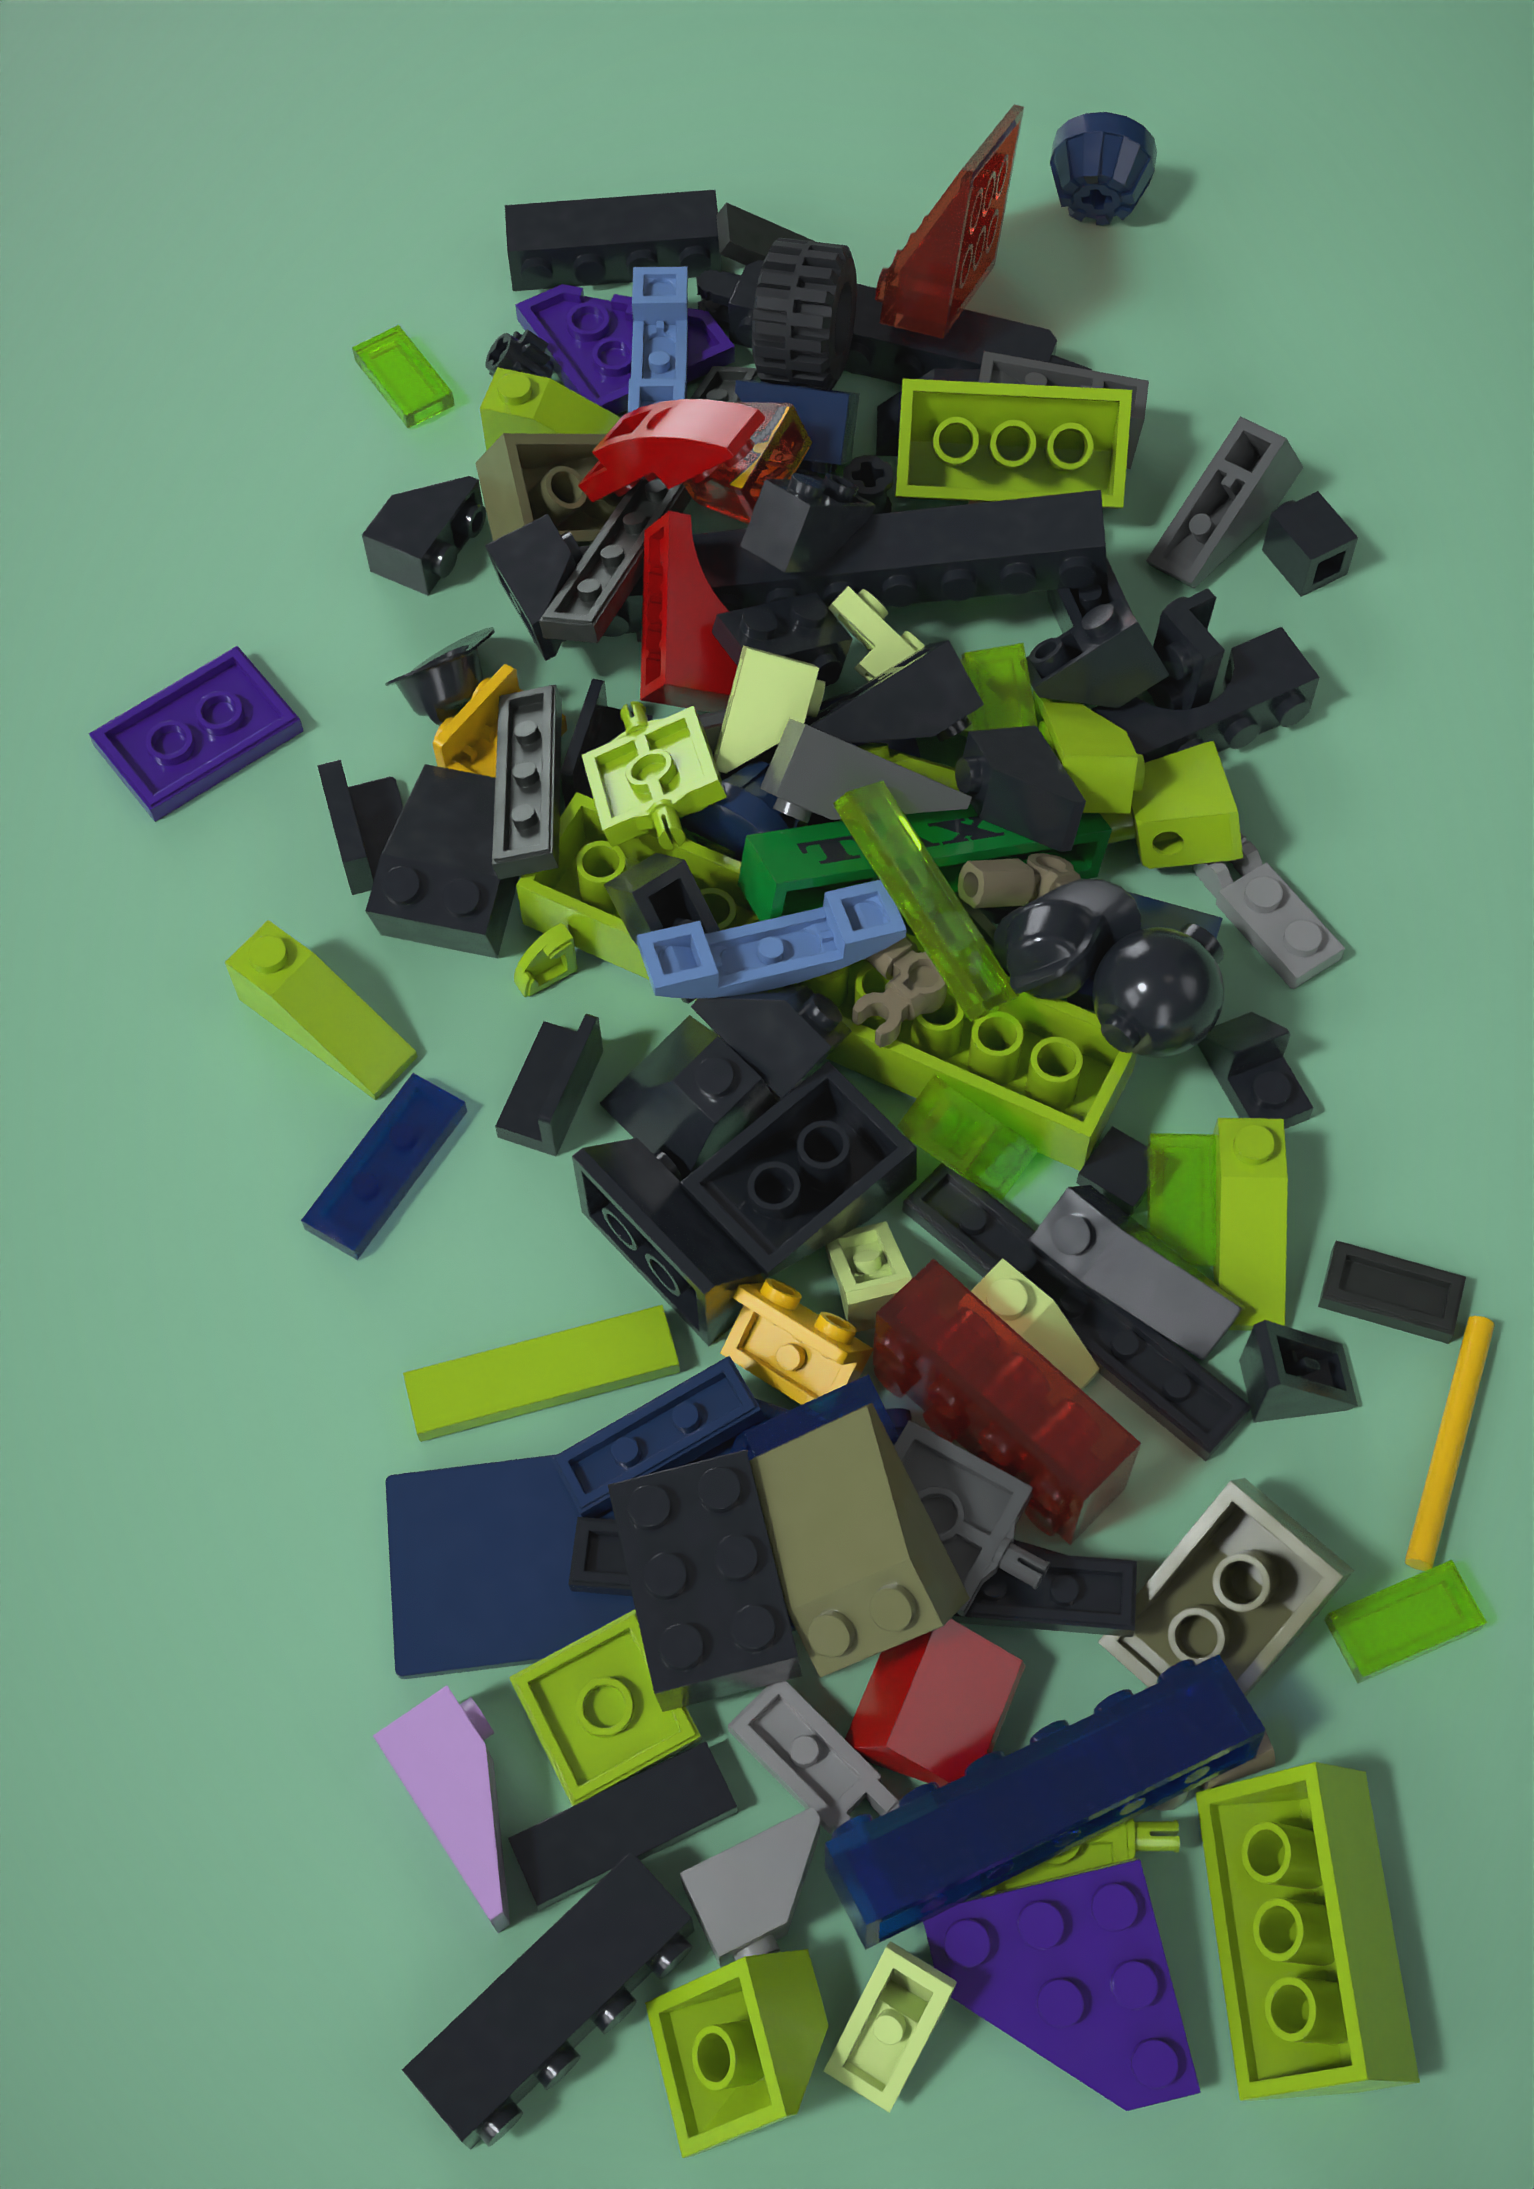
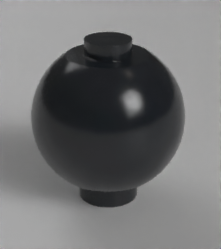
M1185 924L1179 931L1166 927L1145 928L1132 932L1117 941L1100 961L1092 988L1095 1013L1101 1024L1102 1035L1107 1042L1121 1052H1132L1154 1058L1178 1055L1199 1044L1214 1028L1222 1011L1224 1001L1223 977L1218 966L1223 960L1224 952L1218 940L1201 926Z

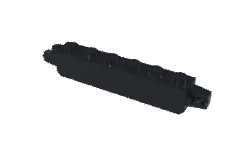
M758 260L747 264L741 275L725 271L718 272L717 269L715 271L711 269L709 271L704 270V273L696 277L697 295H700L702 299L698 302V310L708 311L721 329L729 331V339L732 343L752 349L753 308L757 283L764 261ZM857 283L854 331L844 371L902 385L903 379H919L934 368L981 369L984 351L1081 369H1092L1055 356L1057 339L1050 329Z

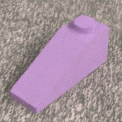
M446 1685L374 1734L373 1737L493 1927L499 1933L510 1925L494 1761L484 1742L485 1739L494 1734V1731L472 1697L459 1704Z

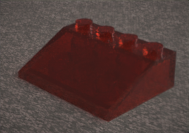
M1014 104L961 169L930 213L925 215L922 224L916 232L910 234L905 247L902 250H897L891 266L882 269L875 295L876 301L883 303L880 323L944 338L994 268L1024 106Z

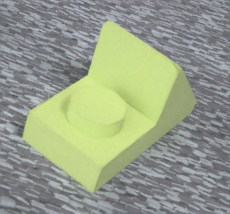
M886 1221L853 1229L825 1245L829 1264L839 1286L845 1319L857 1329V1332L905 1321L913 1316L914 1285L912 1276Z
M890 1941L823 2072L890 2113L931 2033L945 2011L957 1981Z

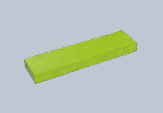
M658 1305L404 1372L403 1376L419 1441L422 1442L680 1373V1365L663 1305Z

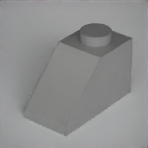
M814 1806L680 1873L685 1893L720 1968L745 1956L778 1953L780 1951L776 1941L788 1934L820 1836L821 1819Z

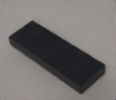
M705 1741L509 1837L508 1840L540 1911L600 1881L630 1851L639 1860H642L737 1813L738 1809Z

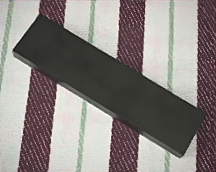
M556 685L499 696L492 866L498 879L559 868L562 698Z

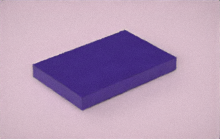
M235 646L88 734L94 747L154 822L294 738L304 730L300 718L238 646Z

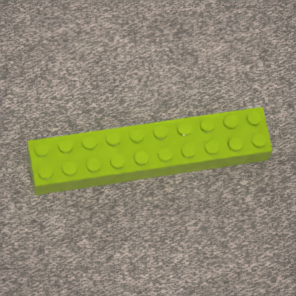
M576 792L560 817L559 868L522 875L516 884L524 925L545 933L555 925L563 922L573 937L574 947L648 980L649 977L640 950L631 939L604 884L651 855L660 853L686 861L720 930L760 921L737 885L741 862L686 838L682 846L678 847L671 833L675 849L666 850L659 845L656 829L651 830L642 837L633 838L615 847H611L602 831L594 799ZM907 933L906 936L917 945V953L928 952L936 954L946 963L949 972L947 996L945 1003L940 1009L932 1013L920 1014L914 1020L908 1021L905 1019L901 1023L897 1039L890 1045L880 1048L875 1043V1031L881 1024L886 1022L884 1018L871 1016L858 1026L852 1021L853 1007L857 1000L872 992H885V986L890 981L879 973L866 959L828 974L791 984L808 986L814 993H820L829 998L840 1010L843 1017L842 1022L852 1031L826 1059L1079 1171L1090 1158L1134 1070L1137 1054L1121 1052L1107 1042L1102 1035L1101 1024L1096 1014L1061 999H1040L1025 992L1015 994L1010 986V977Z

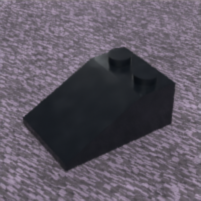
M428 764L424 765L381 853L365 910L380 935L498 959L519 876L498 879L492 866L495 777Z
M828 1061L680 1183L683 1190L770 1278L869 1221L917 1180V1147Z

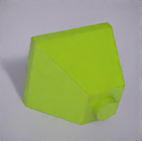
M808 1949L745 1956L645 2002L682 2158L695 2156L798 2113L829 2026Z

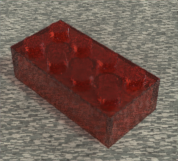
M934 1258L876 1312L872 1364L875 1366L874 1373L878 1380L893 1395L902 1398L906 1394L925 1411L923 1418L936 1435L951 1443L956 1440L969 1453L1033 1487V1496L1024 1512L1030 1521L1042 1532L1049 1536H1054L1057 1533L1071 1545L1125 1490L1141 1442Z

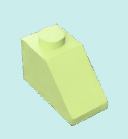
M743 645L714 753V760L719 772L728 773L778 744L789 718L804 724L806 715L814 718L817 717L825 690V682L817 680L819 671L817 666Z
M1003 1258L958 1304L954 1335L1054 1419L1065 1410L1099 1372L1100 1368L1056 1302Z

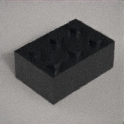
M747 1450L608 1484L652 1686L662 1712L802 1676Z

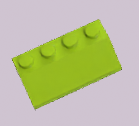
M903 379L895 498L993 502L1101 490L1102 508H1123L1132 390Z
M1313 1762L1195 1792L1240 2101L1350 2094L1420 2083L1366 1772Z

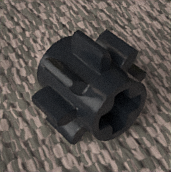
M528 329L523 335L515 331L513 336L509 333L499 336L491 346L485 363L491 376H494L497 367L547 378L552 377L554 370L550 356L544 353L549 343Z

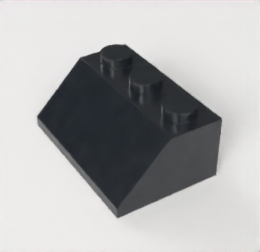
M638 1138L584 1147L572 1155L581 1211L588 1220L708 1346L732 1328L743 1307V1304L733 1298L738 1285L765 1282L767 1276L683 1190L680 1183L682 1181L681 1173L673 1161L660 1150L653 1154Z

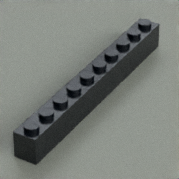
M1101 490L873 514L819 571L783 572L740 546L747 528L692 534L696 554L703 573L712 590L728 611L816 592L829 608L848 586L856 594L865 589L884 607H905L917 603L946 600L963 601L975 597L1003 594L1022 595L1032 591L1061 588L1080 589L1090 585L1108 584ZM590 545L579 547L582 555L585 554ZM643 575L603 636L618 637L623 634L642 631Z

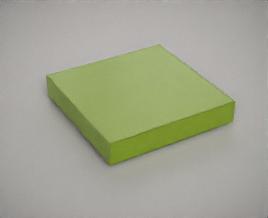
M635 1609L509 1677L572 1807L648 1770L702 1740L686 1706L662 1712L654 1694Z

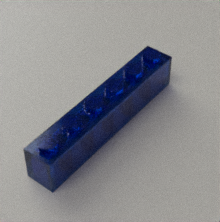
M1218 1654L1197 1665L1193 1659L1178 1662L1158 1677L1157 1684L1141 1692L1133 1694L1130 1689L1118 1691L1102 1700L1094 1708L1093 1715L1072 1725L1067 1720L1053 1722L1036 1732L1029 1741L1030 1745L1007 1756L1002 1751L988 1753L971 1763L964 1772L965 1776L942 1787H939L936 1782L926 1783L907 1793L899 1801L898 1808L873 1819L870 1814H863L840 1825L832 1833V1840L825 1842V1871L864 1949L866 1950L1256 1758L1266 1729L1220 1655Z

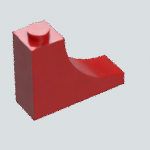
M668 511L644 530L640 700L681 708L694 706L695 710L711 713L727 708L737 665L711 633L716 615L729 611L718 599L703 573L694 546L691 515Z

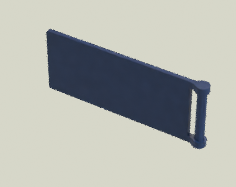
M890 1408L877 1412L893 1446L908 1421H912L911 1412L908 1409ZM831 1421L742 1431L687 1464L747 1450L750 1461L762 1453ZM555 1455L394 1474L386 1478L395 1672L400 1679L533 1664L635 1609L633 1596L571 1591L568 1583L577 1517L582 1516L551 1460ZM613 1507L594 1518L615 1520ZM788 1614L791 1630L796 1631V1628Z

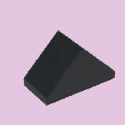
M1267 1320L1254 1324L1239 1359L1249 1405L1252 1406L1251 1414L1254 1423L1347 1411L1358 1406L1341 1343Z

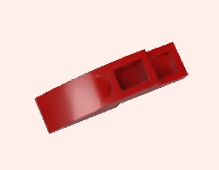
M679 399L640 407L624 414L594 448L592 453L599 461L578 486L592 502H595L612 492L618 497L623 496L642 477H645L648 482L658 477L668 489L689 479L695 484L700 483L713 473L721 463L730 468L740 462L755 446L754 441L750 437L764 422L766 417L757 408L709 399Z

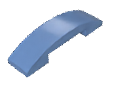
M633 267V337L628 413L640 407L662 401L687 399L688 372L687 267Z
M885 878L825 892L823 907L707 934L704 933L701 922L696 921L637 935V945L655 996L689 999L717 998L780 988L828 974L888 948L905 938L907 929Z

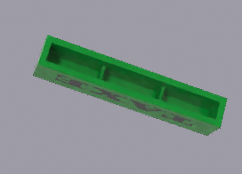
M969 804L967 809L863 817L746 835L737 885L759 921L823 907L825 892L885 878L900 911L939 904L945 893L958 891L959 874L967 861L1018 858L1027 863L1028 856L1031 854L1045 853L1069 861L1073 865V870L1080 875L1081 879L1096 878L1101 868L1112 829L1100 813H1083L1072 851L1059 852L980 819L971 804Z

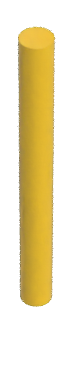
M1471 1316L1467 1321L1405 1558V1563L1408 1566L1421 1571H1431L1433 1569L1495 1327L1493 1321L1482 1316Z

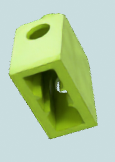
M1214 741L1202 743L1144 763L1145 776L1141 791H1133L1130 814L1100 813L1112 829L1108 844L1134 838L1142 866L1149 869L1243 858L1238 809Z

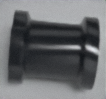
M863 455L852 459L851 463L844 468L843 478L852 481L859 487L857 495L876 505L873 514L891 513L892 503L887 496V491L893 485L891 465L875 455Z

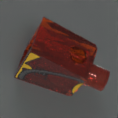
M732 402L757 408L766 417L764 422L750 437L754 441L755 446L736 465L728 468L724 463H721L713 473L700 483L695 484L691 479L683 482L691 498L702 506L749 524L765 479H791L792 474L796 472L812 445V441L793 404Z

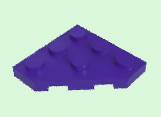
M561 284L515 304L517 320L525 331L528 329L549 343L544 353L550 356V361L554 365V371L565 387L615 415L628 410L633 337L632 297L614 294L611 301L584 296V291L581 287ZM688 308L687 383L706 375L713 366H727L735 362V346L708 311Z
M1139 1858L1124 1860L920 1910L933 1966L957 1981L951 1998L1125 2111L1201 2093Z

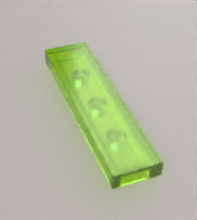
M884 781L847 791L833 803L834 808L968 1020L973 1022L1005 1007L1018 998L1020 995L1015 994L1012 990L1008 976Z

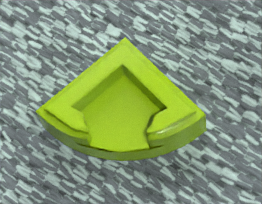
M563 922L541 935L526 950L518 962L514 973V983L524 997L534 995L576 972L578 969L574 940Z

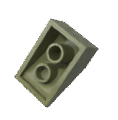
M503 433L475 463L493 541L548 514L560 535L570 531L579 547L591 545L624 497V495L618 497L612 492L592 502L578 486L599 461L592 451L606 434Z
M872 1403L750 1460L786 1609L820 1678L944 1626L970 1599Z
M1246 1478L1231 1480L1137 1593L1135 1632L1133 1637L1103 1635L1098 1643L1147 1687L1154 1686L1161 1693L1164 1702L1202 1736L1214 1733L1308 1627L1354 1570Z

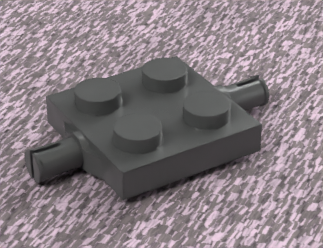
M909 1420L894 1448L970 1597L956 1613L965 1617L983 1583L996 1574L999 1568L1033 1586L1032 1588L1037 1589L1042 1582V1576L1045 1577L1049 1569L1050 1562L1044 1561L1014 1544L1016 1525L1033 1496V1487Z

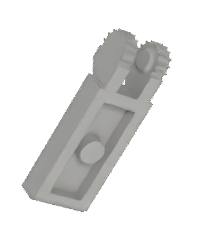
M1241 833L1243 858L1229 861L1242 876L1240 879L1233 882L1228 867L1222 861L1192 864L1193 870L1200 881H1203L1204 886L1217 899L1216 905L1284 982L1290 988L1295 989L1341 960L1345 947L1267 862L1262 863L1257 848L1250 841H1247L1246 836H1243Z
M787 1681L768 1685L728 1724V1731L805 1810L812 1806L815 1807L821 1819L820 1825L829 1834L835 1831L841 1841L859 1860L869 1867L870 1870L877 1871L878 1868L861 1838L862 1829L849 1814L865 1798L882 1819L905 1807L881 1784V1775Z

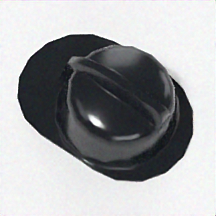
M485 628L456 641L426 659L411 672L390 680L385 685L396 684L416 714L419 716H429L436 725L440 726L447 718L455 717L472 699L476 687L483 680L478 647L495 633L494 628Z
M1079 879L1055 888L1002 918L994 932V952L1001 966L1010 973V986L1015 994L1025 992L1034 997L1048 1000L1067 998L1080 990L1088 978L1096 973L1103 956L1117 941L1141 929V913L1135 899L1121 886L1103 879Z

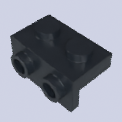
M1205 589L1189 598L1185 596L1179 597L1162 610L1153 648L1169 676L1147 689L1157 707L1185 710L1200 707L1210 701L1225 651L1208 631L1216 602V596L1210 589Z
M816 592L717 614L711 632L737 667L744 645L817 666L819 668L817 680L824 681L825 687L838 681L853 640Z

